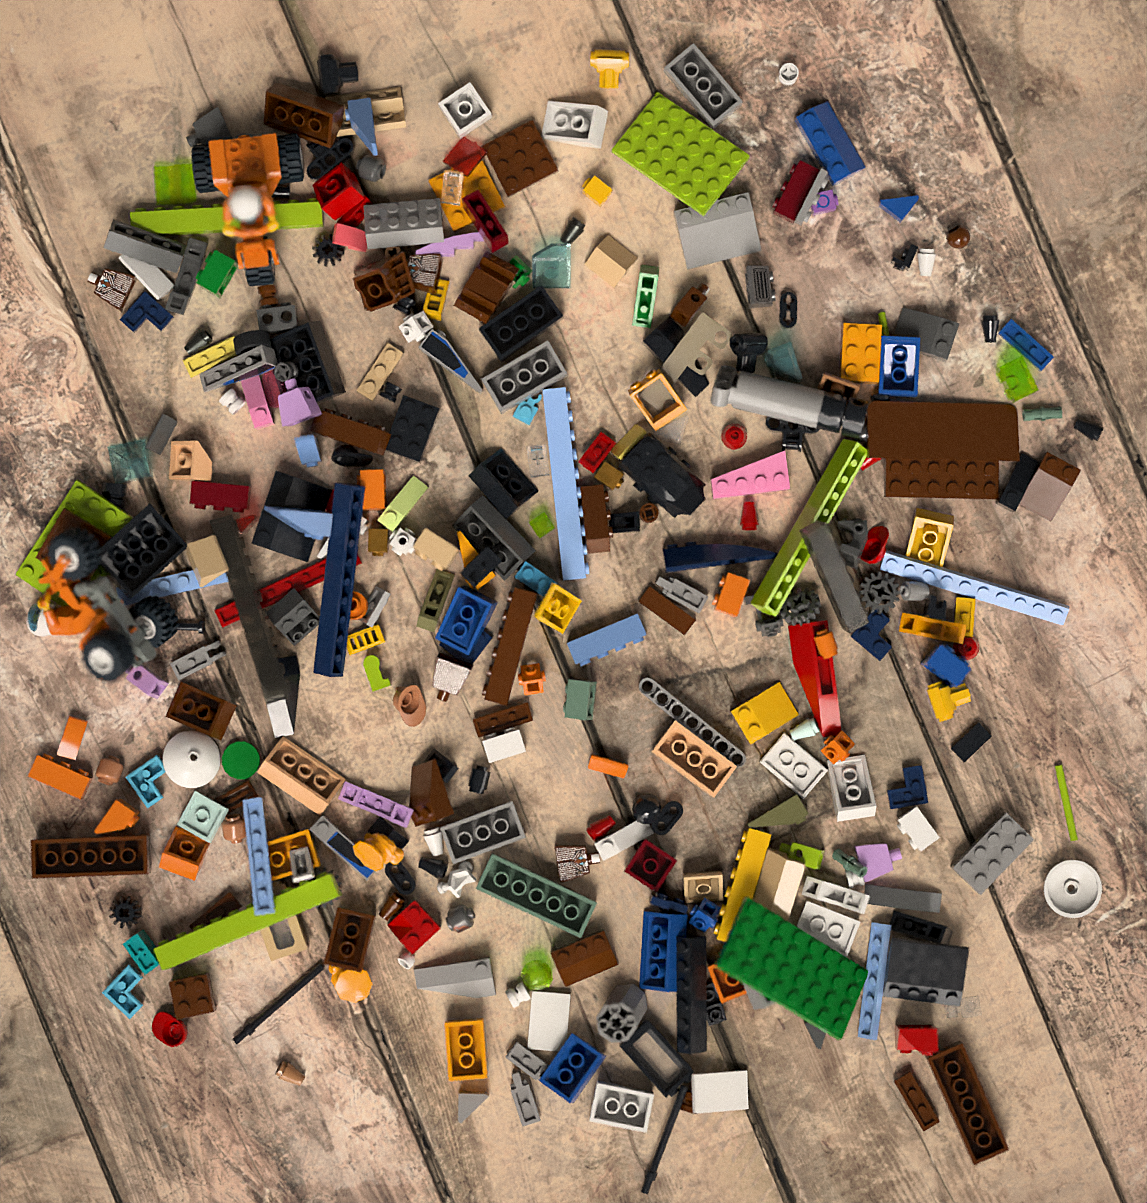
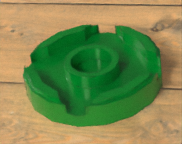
M239 741L230 744L224 750L222 766L230 777L247 779L258 771L260 755L252 744Z

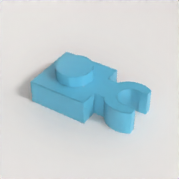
M539 394L537 399L530 397L527 402L520 403L513 417L530 426L538 411V408L534 405L541 401L542 395Z

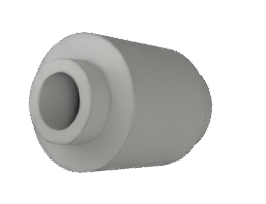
M905 581L901 585L899 592L903 600L922 601L929 596V586L924 584V582Z

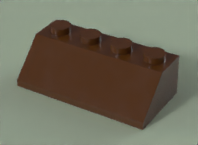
M277 82L266 90L263 125L288 134L297 133L300 138L331 148L343 123L344 105Z

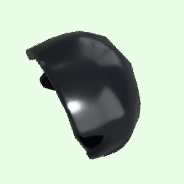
M652 794L638 796L632 806L634 818L642 824H652L657 821L662 809L661 802Z

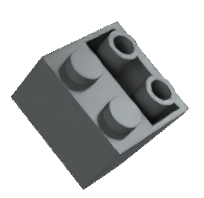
M295 588L265 613L275 627L294 646L319 625L320 616Z

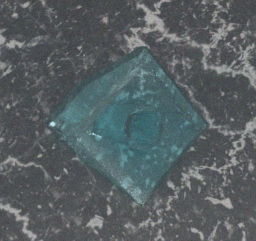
M550 244L532 255L533 288H538L540 285L544 288H571V244Z
M791 342L766 352L767 356H764L767 367L771 366L772 371L795 383L802 380Z
M145 439L107 447L115 483L122 484L153 477L148 450L145 447Z

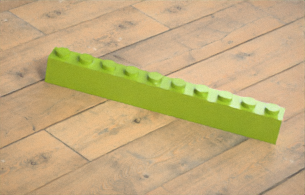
M307 199V202L299 203V200H288V203L280 204V201H273L276 212L274 217L278 222L276 230L324 227L323 210L318 199ZM213 204L211 208H204L203 205H194L192 209H185L184 206H175L173 210L156 207L154 211L138 208L135 209V212H130V225L159 236L224 233L223 205ZM233 213V221H231L230 225L240 229V218L234 219Z
M842 440L751 600L750 604L762 613L777 616L866 459L867 449L858 442Z
M324 872L317 875V879L310 882L309 879L298 883L299 887L292 889V887L286 888L281 891V895L276 897L273 894L275 913L255 915L253 902L246 905V910L240 912L237 909L228 913L229 917L225 919L218 917L211 920V925L204 927V924L193 928L194 932L187 934L183 932L176 935V939L169 942V939L159 942V947L154 948V952L161 969L168 970L342 896L334 874Z

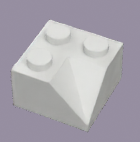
M470 82L438 103L440 110L460 139L492 118L491 112Z

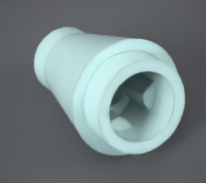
M807 718L790 730L793 740L816 736V733L820 732L814 718Z

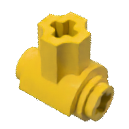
M607 49L591 51L590 66H594V68H597V72H600L599 88L618 89L619 73H622V69L629 68V52Z
M942 681L927 685V693L935 717L939 722L954 718L953 714L954 710H957L956 706L971 702V695L965 683L951 688L949 685L945 686V684H942Z

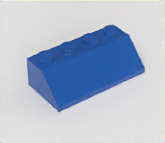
M828 102L815 106L795 118V123L821 168L828 171L826 176L829 178L832 187L866 168Z
M644 911L639 988L662 992H677L676 937L686 935L687 914Z

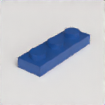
M1012 319L998 333L1040 372L1054 358L1052 354Z

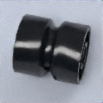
M102 483L101 494L108 501L125 511L126 501L123 497L127 493V484Z

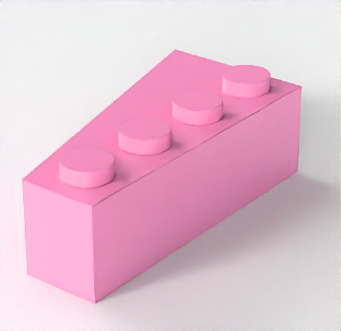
M785 451L711 479L713 500L789 490L790 484Z

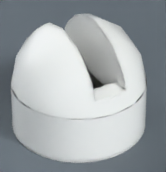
M405 952L398 958V962L405 969H410L415 963L414 955L410 956V952Z

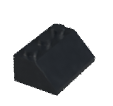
M502 448L479 464L468 475L506 519L539 492Z

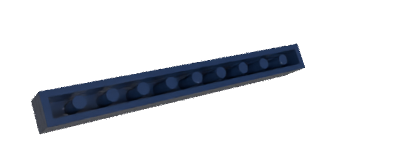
M335 483L331 536L328 540L313 673L327 677H343L365 492V486L351 483Z

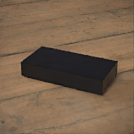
M978 722L951 750L965 763L992 736Z

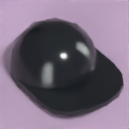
M344 444L338 446L333 451L331 460L335 464L344 467H364L373 461V456L358 453L353 446Z

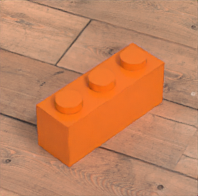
M46 753L36 756L28 777L78 799H84L92 781V777L88 776L89 772L80 768L76 771L71 768V764L64 761L60 763L53 761L54 757Z

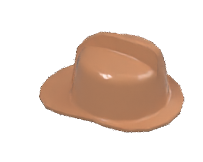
M409 685L395 688L393 705L399 711L402 720L410 727L419 725L426 715V705L419 687Z

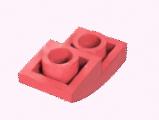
M339 223L335 224L332 243L347 246L348 249L367 252L365 231Z

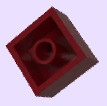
M644 838L625 867L624 872L654 892H657L676 864L677 859Z

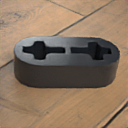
M785 292L779 302V322L785 329H791L797 322V297L792 292ZM787 296H790V299L794 300V302L790 304V309H787V303L783 302V300L786 299ZM787 312H790V318L793 319L790 325H786V322L783 321L787 316Z

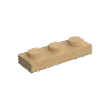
M387 343L360 384L357 392L373 402L404 353Z

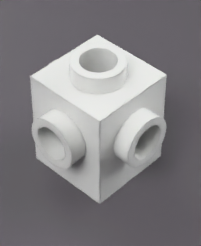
M424 311L416 315L413 313L403 319L404 323L399 326L408 343L414 340L417 342L423 340L426 337V333L433 328Z
M401 528L398 531L394 530L389 538L391 540L390 545L393 546L391 550L400 556L402 553L406 556L408 553L412 554L415 550L413 546L417 541L414 538L415 533L408 528H405V530ZM405 538L406 544L401 545L399 540Z

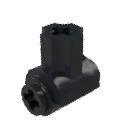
M332 54L318 57V73L323 95L338 94V90L344 83L358 82L356 62L340 63V60H336Z
M742 333L735 334L730 338V348L737 355L736 370L739 372L755 373L757 356L763 354L768 345V339L764 334Z

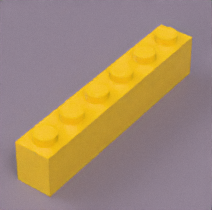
M749 827L747 831H743L741 842H744L742 850L738 849L735 860H738L736 868H732L730 875L733 881L731 886L726 888L724 897H727L725 905L722 904L719 915L722 918L720 923H716L713 934H716V939L726 941L743 898L749 897L753 899L771 834Z

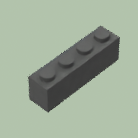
M113 219L104 248L177 273L186 245Z

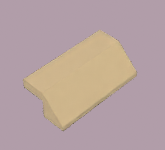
M401 87L325 97L327 100L344 105L343 123L337 137L356 134L351 128L350 120L346 121L345 109H348L347 101L371 99L375 132L406 127Z
M768 848L752 900L788 921L805 863L787 858V853Z

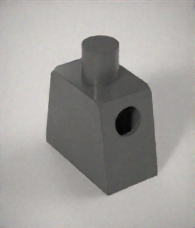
M218 107L194 122L192 125L196 133L186 137L190 148L200 143L209 144V141L233 139Z

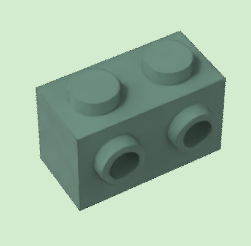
M568 680L565 687L567 698L563 706L565 718L593 720L596 681Z

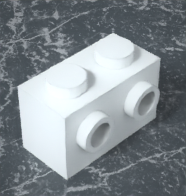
M515 727L503 730V735L497 736L496 733L485 736L486 740L482 742L489 763L526 752L520 730L515 731Z
M914 806L896 819L899 823L896 826L902 834L907 833L910 838L908 842L914 850L918 848L919 851H922L940 838L917 806Z

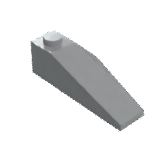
M490 957L414 969L417 989L472 998L496 995Z

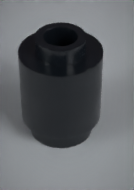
M477 765L476 769L472 768L468 786H470L469 791L484 794V790H487L491 773L487 771V767Z

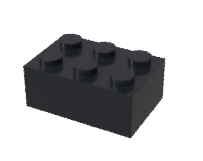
M403 395L389 432L391 436L385 451L421 464L440 413V408Z

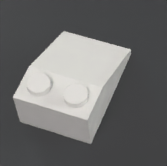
M548 101L541 137L545 140L601 148L608 111L598 105Z
M865 755L847 757L843 762L839 760L834 765L830 760H827L837 822L875 816L876 802Z

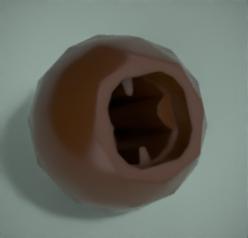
M958 225L947 232L946 239L951 247L962 249L968 245L971 236L966 227Z

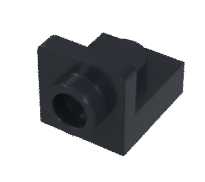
M911 244L910 248H905L901 257L904 261L893 257L891 264L894 265L893 267L899 271H904V269L908 271L918 247Z

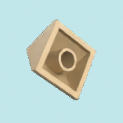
M607 235L595 248L584 265L615 288L638 258L611 236Z
M215 535L187 544L186 554L200 587L205 586L229 570Z
M722 871L683 873L685 903L702 902L704 898L709 901H723Z

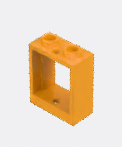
M660 369L650 371L645 379L634 382L628 390L630 396L655 431L687 410L685 404ZM660 378L676 402L655 417H652L637 396V393Z

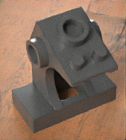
M843 518L842 521H838V530L849 533L853 540L848 545L841 544L839 563L857 569L868 540L867 520L854 518L851 521H847V518Z
M754 595L744 597L745 605L750 604ZM756 608L758 620H755L757 632L761 631L762 637H773L781 633V627L784 626L782 616H773V619L763 621L761 611Z

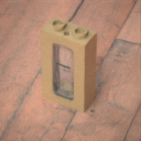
M280 880L272 883L274 896L281 895V891L288 888L287 882L282 883ZM253 894L249 895L251 903H253ZM298 914L260 930L270 961L309 948Z

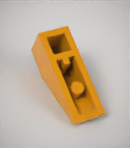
M459 530L457 537L465 568L478 553ZM491 571L476 586V589H480L496 575ZM465 579L468 585L473 589L474 587Z

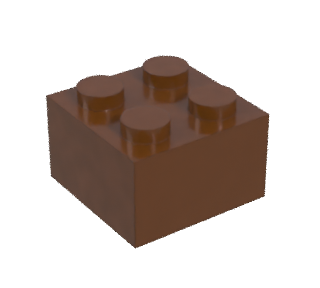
M209 972L169 981L176 1020L212 1013L217 1010Z

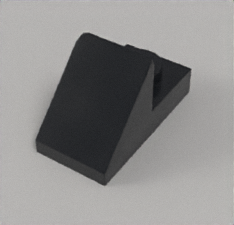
M434 748L423 763L436 759L442 780L448 783L459 768Z
M379 817L368 829L370 834H384L400 849H403L409 842L382 817Z

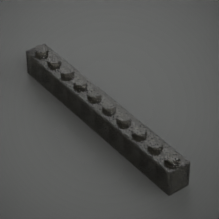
M232 514L210 520L212 534L216 536L229 568L225 575L266 705L289 698L288 692H291L289 681L284 680L285 668L283 663H279L277 658L280 655L277 644L273 645L271 638L274 637L271 626L267 627L266 623L268 615L266 609H262L260 602L263 601L260 590L256 591L254 584H257L254 572L250 573L248 567L251 566L249 555H245L243 548H246L243 537L239 538L237 532L240 530L238 520H234Z

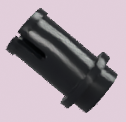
M277 186L272 197L289 199L290 186Z

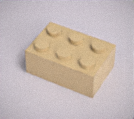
M427 528L424 529L413 546L417 556L425 561L429 558L432 560L431 565L440 571L443 569L448 571L460 552L456 547Z

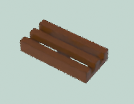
M248 780L217 797L216 800L225 807L250 792L253 795L247 799L257 798L259 795L256 793L251 781ZM248 785V790L222 803V799ZM243 801L229 808L227 814L243 806Z

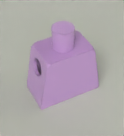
M296 379L285 381L287 392L278 396L282 427L294 426L322 415L309 387L298 388Z
M140 665L137 668L132 667L127 672L126 679L148 696L156 699L160 697L169 684L144 665Z
M886 843L854 846L858 862L868 869L863 877L864 882L892 871V861L902 859L900 849L888 850Z

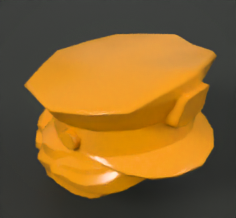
M366 833L364 841L355 842L353 846L355 856L364 866L374 871L384 868V863L391 862L393 865H397L404 857L403 850L396 847L394 842L384 834Z
M329 965V972L332 973L331 982L340 999L356 1003L368 997L373 984L367 971L362 969V973Z

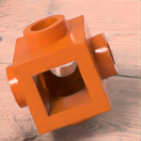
M539 663L520 666L521 674H518L519 686L523 685L524 694L543 693L542 682H545L546 678L544 670L540 671Z
M842 730L835 737L830 735L823 742L825 746L820 751L834 765L839 760L843 762L850 755L849 751L855 743Z

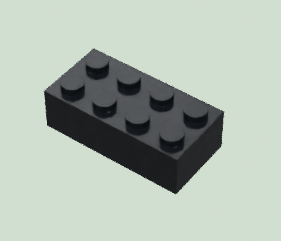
M540 285L480 327L479 332L500 362H502L563 320L564 316L544 287Z

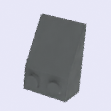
M903 307L893 336L920 337V354L946 362L960 323Z

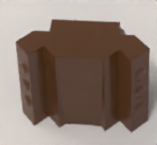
M403 251L371 262L366 266L362 265L353 271L355 275L353 278L354 286L360 293L365 311L370 310L372 312L397 303L400 299L415 292Z
M487 251L453 306L486 324L490 317L496 313L510 290L519 268Z

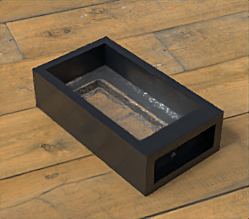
M648 1018L636 1028L627 1041H622L619 1044L621 1049L665 1098L669 1095L671 1097L679 1091L678 1087L683 1082L687 1084L692 1079L694 1069Z

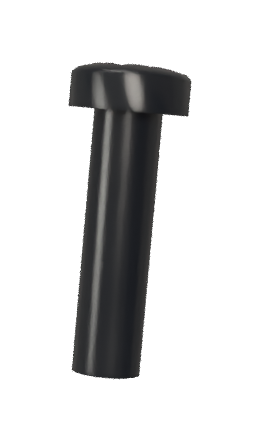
M205 622L179 623L177 630L198 631L199 634H204Z

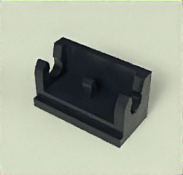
M486 546L460 574L475 588L502 560Z
M928 596L923 617L942 621L946 620L947 602L944 600L943 603L940 601L938 604L936 603L937 596Z

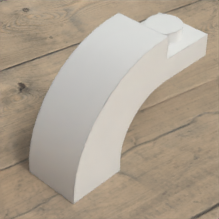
M809 876L806 878L802 895L862 914L865 913L870 895Z

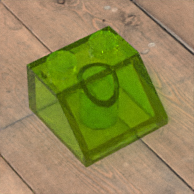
M1023 356L996 369V377L1000 384H1004L1006 388L1004 390L1005 396L1012 403L1028 397L1039 390Z

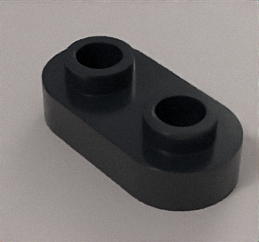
M677 801L668 802L660 811L659 819L652 823L653 831L658 835L667 834L683 814L682 805ZM671 807L677 808V812L675 814L670 813ZM659 822L665 823V827L663 829L658 828Z
M391 862L386 864L385 874L401 894H411L416 888V882L402 862H399L397 865H393ZM392 866L398 867L397 873L391 871ZM404 881H408L410 883L409 888L403 887Z

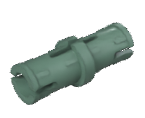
M1040 406L1035 409H1023L1022 418L1023 421L1040 420L1041 422L1047 419H1062V407L1045 408Z
M836 849L833 852L832 858L842 864L844 869L852 871L860 878L866 875L867 867L860 864L854 856L847 855L841 849Z

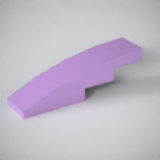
M479 232L452 236L444 239V242L431 243L416 250V255L440 254L441 257H455V249H474V242L485 241Z

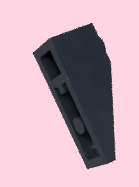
M1021 453L1020 461L1016 463L996 502L997 505L1012 513L1016 511L1039 461Z
M894 911L889 924L892 931L924 942L949 945L953 931L947 926L898 911Z

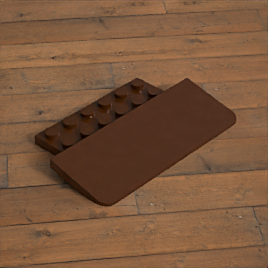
M873 401L868 405L866 420L867 458H885L884 497L997 500L999 461H1020L1018 413L1016 408L1010 404Z

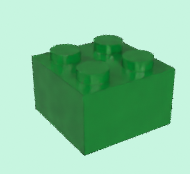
M214 250L213 253L210 252L205 260L207 263L205 268L199 270L195 279H197L196 283L200 288L220 299L239 266L235 260Z

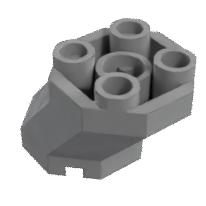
M633 983L617 985L596 1016L599 1034L611 1043L627 1041L647 1011L645 992Z

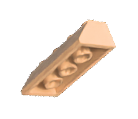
M676 720L651 751L712 798L716 796L737 767Z
M284 736L269 753L257 772L320 816L346 780Z

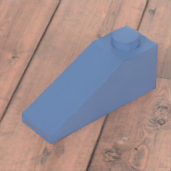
M364 98L347 101L348 109H345L346 121L350 120L351 128L372 154L378 155L371 99Z
M314 435L294 438L301 464L306 465L307 468L318 466V462H322L318 439Z

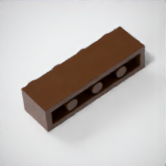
M327 408L324 411L321 410L322 415L314 417L310 428L311 432L384 456L391 434L385 431V427L376 424L374 427L368 426L369 422L358 419L357 422L353 421L352 417L346 414H341L340 417L335 415V411Z

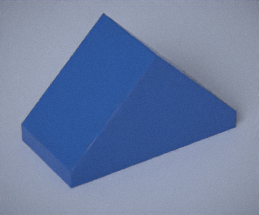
M916 195L884 199L879 201V207L901 223L916 204L919 197Z

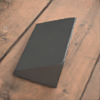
M162 414L145 447L161 455L177 425V421Z

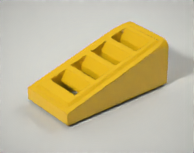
M439 279L438 286L444 287V289H438L437 294L442 295V297L427 293L422 311L425 312L429 319L441 321L450 281ZM430 301L439 302L440 305L432 304Z
M377 624L348 635L347 650L349 655L385 643L380 625ZM375 630L378 641H374L371 631ZM365 633H368L369 639L371 641L370 644H367L366 638L364 636ZM357 636H361L364 646L360 647ZM352 638L354 639V642L357 647V649L353 650L352 644L350 642V639Z

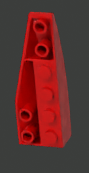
M828 620L804 623L802 626L800 624L788 626L793 665L822 737L836 736L841 731L833 656L823 659L814 640V637L817 636L816 632L823 629L829 631Z

